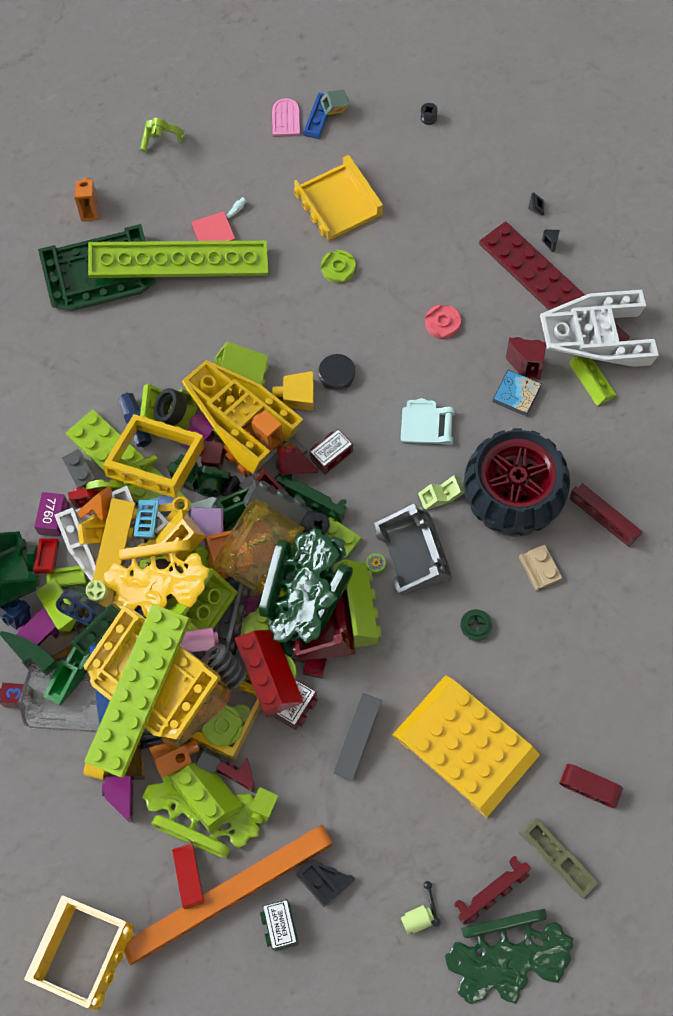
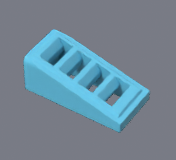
M139 500L134 537L136 539L156 540L154 532L157 525L158 500ZM144 505H145V506H153V509H143V508H144ZM143 513H152V517L143 516ZM142 520L151 521V524H142ZM142 528H150V531H142Z

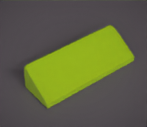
M577 355L573 357L569 364L597 406L617 397V394L593 359Z
M53 578L41 587L36 594L56 628L60 631L70 632L77 620L61 613L56 608V601L63 593V589L58 581ZM63 599L66 604H71L68 599Z

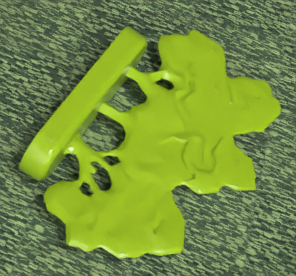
M180 770L163 777V783L148 785L142 795V798L146 800V806L149 811L154 812L165 809L169 812V819L161 815L154 817L151 823L154 828L188 844L192 843L195 847L220 858L226 859L230 848L226 844L217 841V837L228 835L230 842L234 846L242 847L246 845L249 838L259 836L260 828L256 822L247 816L254 800L252 794H236L235 797L242 804L243 808L223 823H230L231 827L225 831L221 828V831H219V826L213 830L210 836L195 831V827L200 820L172 784L171 777ZM173 803L176 804V807H175L174 810L171 809V805H172ZM183 813L192 823L188 828L175 822L174 819ZM235 830L234 834H229V831Z

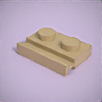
M545 544L523 555H519V559L535 591L562 580V576Z

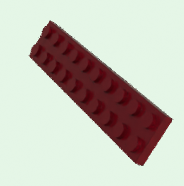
M506 221L479 241V245L548 310L585 296L581 290ZM615 323L619 342L629 341L630 336Z

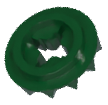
M473 609L463 615L460 627L463 635H466L470 640L479 641L491 633L492 620L486 612ZM475 618L478 624L482 625L479 626L478 632H476L475 627L470 626L473 625Z

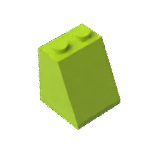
M227 341L217 353L214 364L264 387L265 379L263 377L269 366V363H267L268 355Z

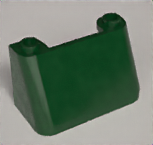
M20 531L0 533V607L35 592L36 588L40 586L39 576L35 575V572H29L23 557V550H26V540L22 539Z

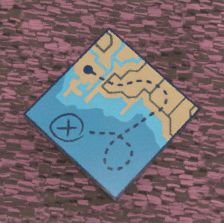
M507 370L492 402L527 416L542 383Z

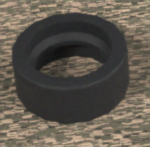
M172 388L164 389L157 397L154 406V415L157 421L171 426L178 424L186 413V395ZM173 401L172 408H171L170 412L168 413L169 406H170L171 402Z

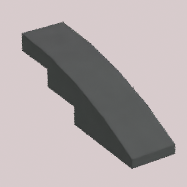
M365 693L362 694L333 774L352 781L354 780L382 703L381 699Z

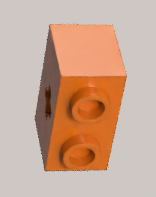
M266 410L255 415L251 422L254 437L269 449L271 453L284 441L282 425Z

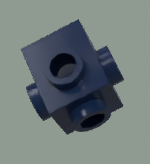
M17 599L0 607V617L7 626L11 625L17 630L31 619L30 606L25 600Z

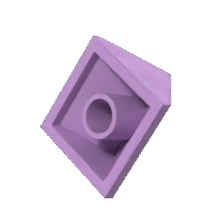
M191 507L189 517L206 536L223 532V508ZM203 539L200 544H201L204 548H206V545H205V542H204V539Z

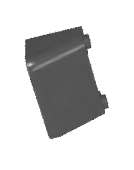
M412 504L374 523L376 537L378 540L387 543L397 573L392 584L398 594H408L445 583L452 579V573L434 522L427 510Z

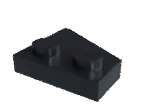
M313 859L296 873L299 880L323 907L328 905L355 880L352 875H345L338 872L337 869L330 866L326 867Z

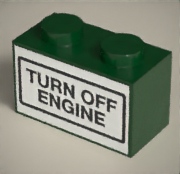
M288 899L263 905V912H260L262 924L267 925L268 933L265 934L267 947L271 946L273 951L299 945Z

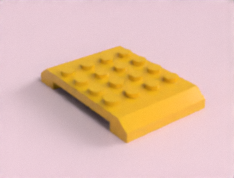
M446 675L392 734L393 738L426 763L471 803V806L486 819L540 756L530 743L454 679Z

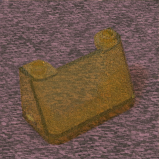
M254 499L247 505L216 556L213 564L214 568L262 596L278 540L281 539L294 543L296 535L302 532L304 527L271 505Z

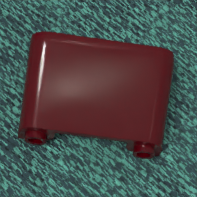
M323 578V579H326V580L328 581V583H330V581H331L332 578ZM346 589L320 637L316 640L312 639L308 643H305L302 639L296 640L293 651L300 660L347 657L355 654Z

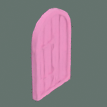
M284 98L276 101L273 105V136L300 135V110L296 101Z

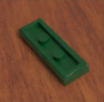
M114 602L110 603L71 641V644L82 655L86 656L90 653V645H97L121 609Z

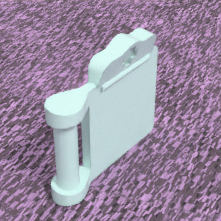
M423 398L409 400L407 407L402 409L401 442L452 445L454 440L452 437V417L455 415V408H436L435 401H428ZM440 415H445L444 436L438 437Z

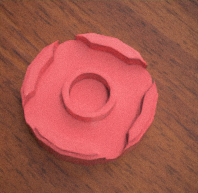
M437 305L427 312L425 326L427 331L436 338H450L459 331L461 316L452 306Z

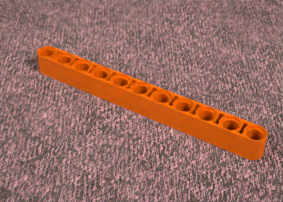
M324 825L314 828L203 894L205 903L185 910L182 907L133 936L124 950V955L129 965L138 963L330 848L334 843Z

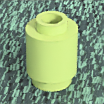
M424 905L405 913V916L400 917L407 934L411 932L414 934L432 926L431 921L434 920L430 908L425 909Z

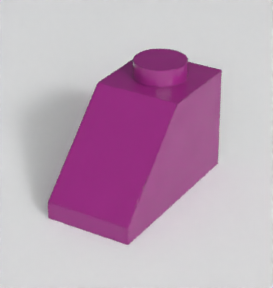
M125 776L124 778L105 777V784H102V796H105V799L128 822H133L134 780L130 776Z

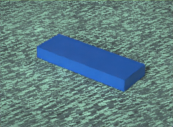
M318 93L303 131L304 136L320 139L329 116L325 115L320 101L324 96L323 93Z

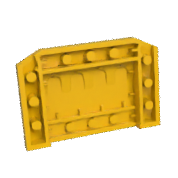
M123 606L84 664V669L90 675L92 687L109 700L113 696L146 619L128 606ZM180 645L145 729L154 736L180 739L221 677Z

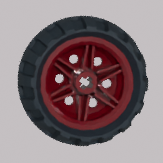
M513 428L511 431L506 432L502 430L495 433L491 439H485L471 455L464 475L465 496L473 514L478 520L482 519L485 526L493 531L496 529L503 532V535L508 536L512 534H520V536L529 535L534 530L540 531L547 527L564 508L570 489V474L567 469V462L560 450L557 451L555 443L549 438L542 437L536 431H525L522 428ZM501 493H504L507 498L502 497ZM524 497H527V500H526V501H521V500H520V499H522V498H524Z

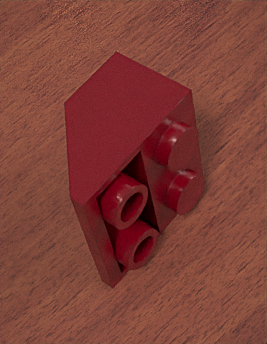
M509 337L506 359L520 375L540 380L545 358L546 342Z

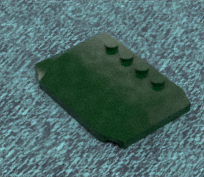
M142 225L126 227L123 232L58 248L52 245L38 249L52 308L75 311L139 295L156 282L155 277L89 278L88 242H146Z

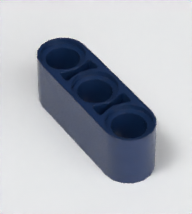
M72 590L63 591L56 601L58 611L86 626L106 608ZM63 599L70 600L71 604H66ZM81 608H86L89 614L82 612Z

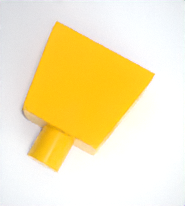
M313 371L284 376L283 386L272 387V394L277 398L283 397L284 404L291 409L314 411Z

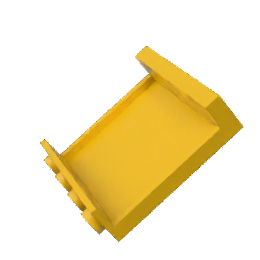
M349 155L343 157L342 165L307 182L299 184L297 180H294L295 188L293 191L295 196L301 199L304 210L309 211L312 222L318 225L321 236H325L328 241L383 215V204Z

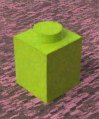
M259 787L247 816L256 823L266 824L278 795Z

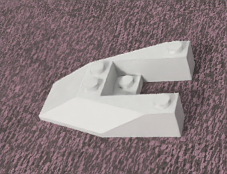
M642 290L590 293L540 314L547 349L632 367L650 366L659 356L655 339L619 342L614 318L639 316L646 307Z

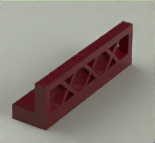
M582 483L579 487L575 486L572 489L569 499L628 547L642 534V530L585 484Z

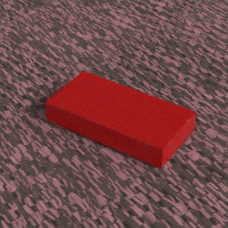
M39 538L33 569L35 574H54L59 548L58 538Z

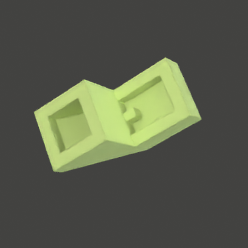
M453 475L441 485L430 484L419 492L418 495L424 509L429 510L453 502L464 494L465 490L459 476Z

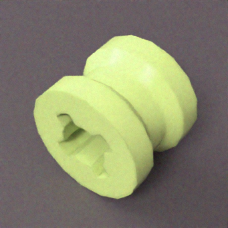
M94 580L86 586V594L92 601L100 602L106 598L107 588L101 581Z

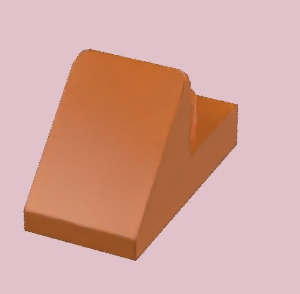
M106 487L76 512L80 518L87 514L92 516L96 513L101 520L106 519L112 499L111 487Z

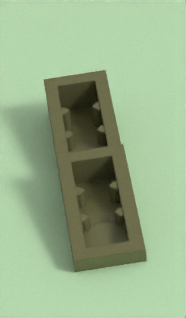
M533 818L519 832L582 898L598 884L572 853L558 842L538 818Z

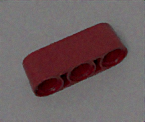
M566 764L559 784L564 788L610 808L617 807L623 791V787L573 764Z

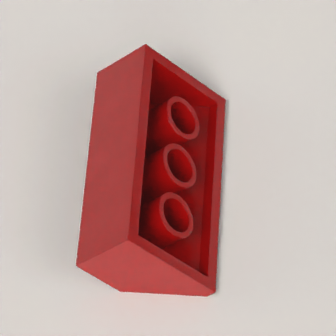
M255 630L236 637L235 641L263 713L267 718L304 703L281 644L273 640L274 635L271 633V630Z

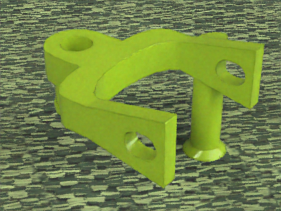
M160 118L146 120L139 150L148 152L149 138L157 137V135L162 137L163 131L176 134L178 142L182 143L185 130L176 125L168 124Z

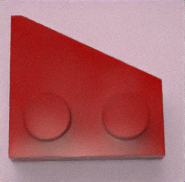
M78 487L68 492V497L71 503L76 508L87 504L100 491Z

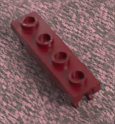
M513 856L509 862L514 871H506L473 897L469 907L461 900L456 901L455 907H458L460 911L458 917L462 924L466 921L471 924L479 917L478 912L481 909L485 908L487 911L496 904L494 900L500 894L504 897L513 890L511 885L516 881L519 884L529 877L528 872L531 870L528 863L524 862L521 864L517 861V857Z

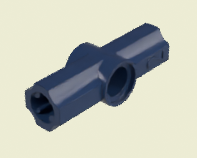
M127 392L122 394L118 399L124 412L123 416L126 424H128L134 414L140 416L141 409H139L133 393ZM137 430L134 435L137 447L143 448L152 442L150 433Z

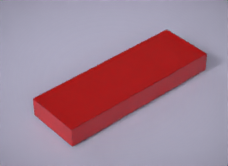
M190 843L172 849L182 907L185 910L205 903L194 845Z

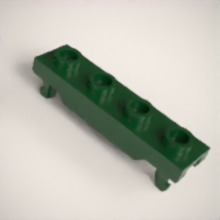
M287 474L284 477L279 475L276 481L291 497L301 498L312 511L322 513L327 518L331 517L334 519L333 521H337L340 524L343 522L347 500L342 499L338 504L332 502L331 497L298 480L292 481V474Z

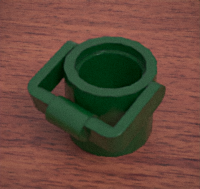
M197 467V493L206 497L220 496L222 493L223 481L230 480L231 473L217 467Z

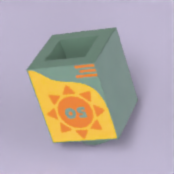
M344 89L328 91L320 99L325 115L343 113L350 105Z

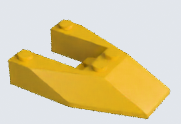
M205 360L182 380L183 385L236 460L252 474L265 463L270 450L246 432L243 427L255 415L266 410L281 423L283 438L287 442L298 432L303 421L302 417L261 384L208 360Z

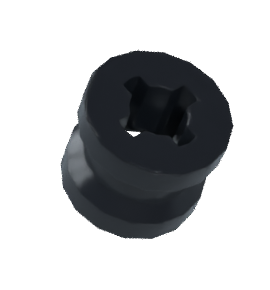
M425 103L422 105V123L432 125L437 121L438 108L435 104Z

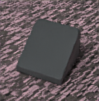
M200 747L196 765L208 772L215 773L221 761L219 755L204 747Z

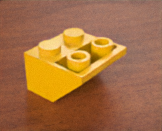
M181 509L156 536V544L191 540L190 551L176 554L179 560L184 561L206 535L184 509ZM168 554L163 555L168 562H171Z

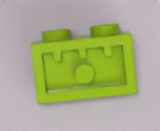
M151 384L144 385L140 416L157 421L154 415V406L157 397L163 391L162 389Z

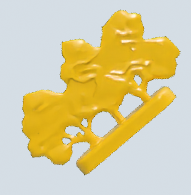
M180 540L118 550L119 559L132 560L131 566L124 568L118 563H113L109 571L104 573L106 587L116 592L112 602L120 609L123 606H128L134 610L139 605L142 607L144 616L147 617L152 604L162 608L166 606V597L169 594H172L180 604L192 607L197 600V596L205 588L204 580L208 577L209 569L202 565L201 557L197 553H192L185 561L179 560L176 557L177 553L191 550V540ZM168 554L171 563L165 569H158L156 567V556ZM151 557V564L141 570L137 564V559ZM175 563H177V566L181 565L184 570L183 573H179L176 570ZM134 570V575L131 577L130 571Z

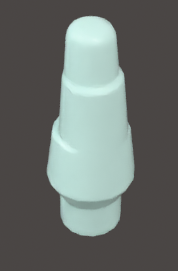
M242 197L235 202L233 208L226 215L227 219L235 216L244 208V205L247 203L245 198Z

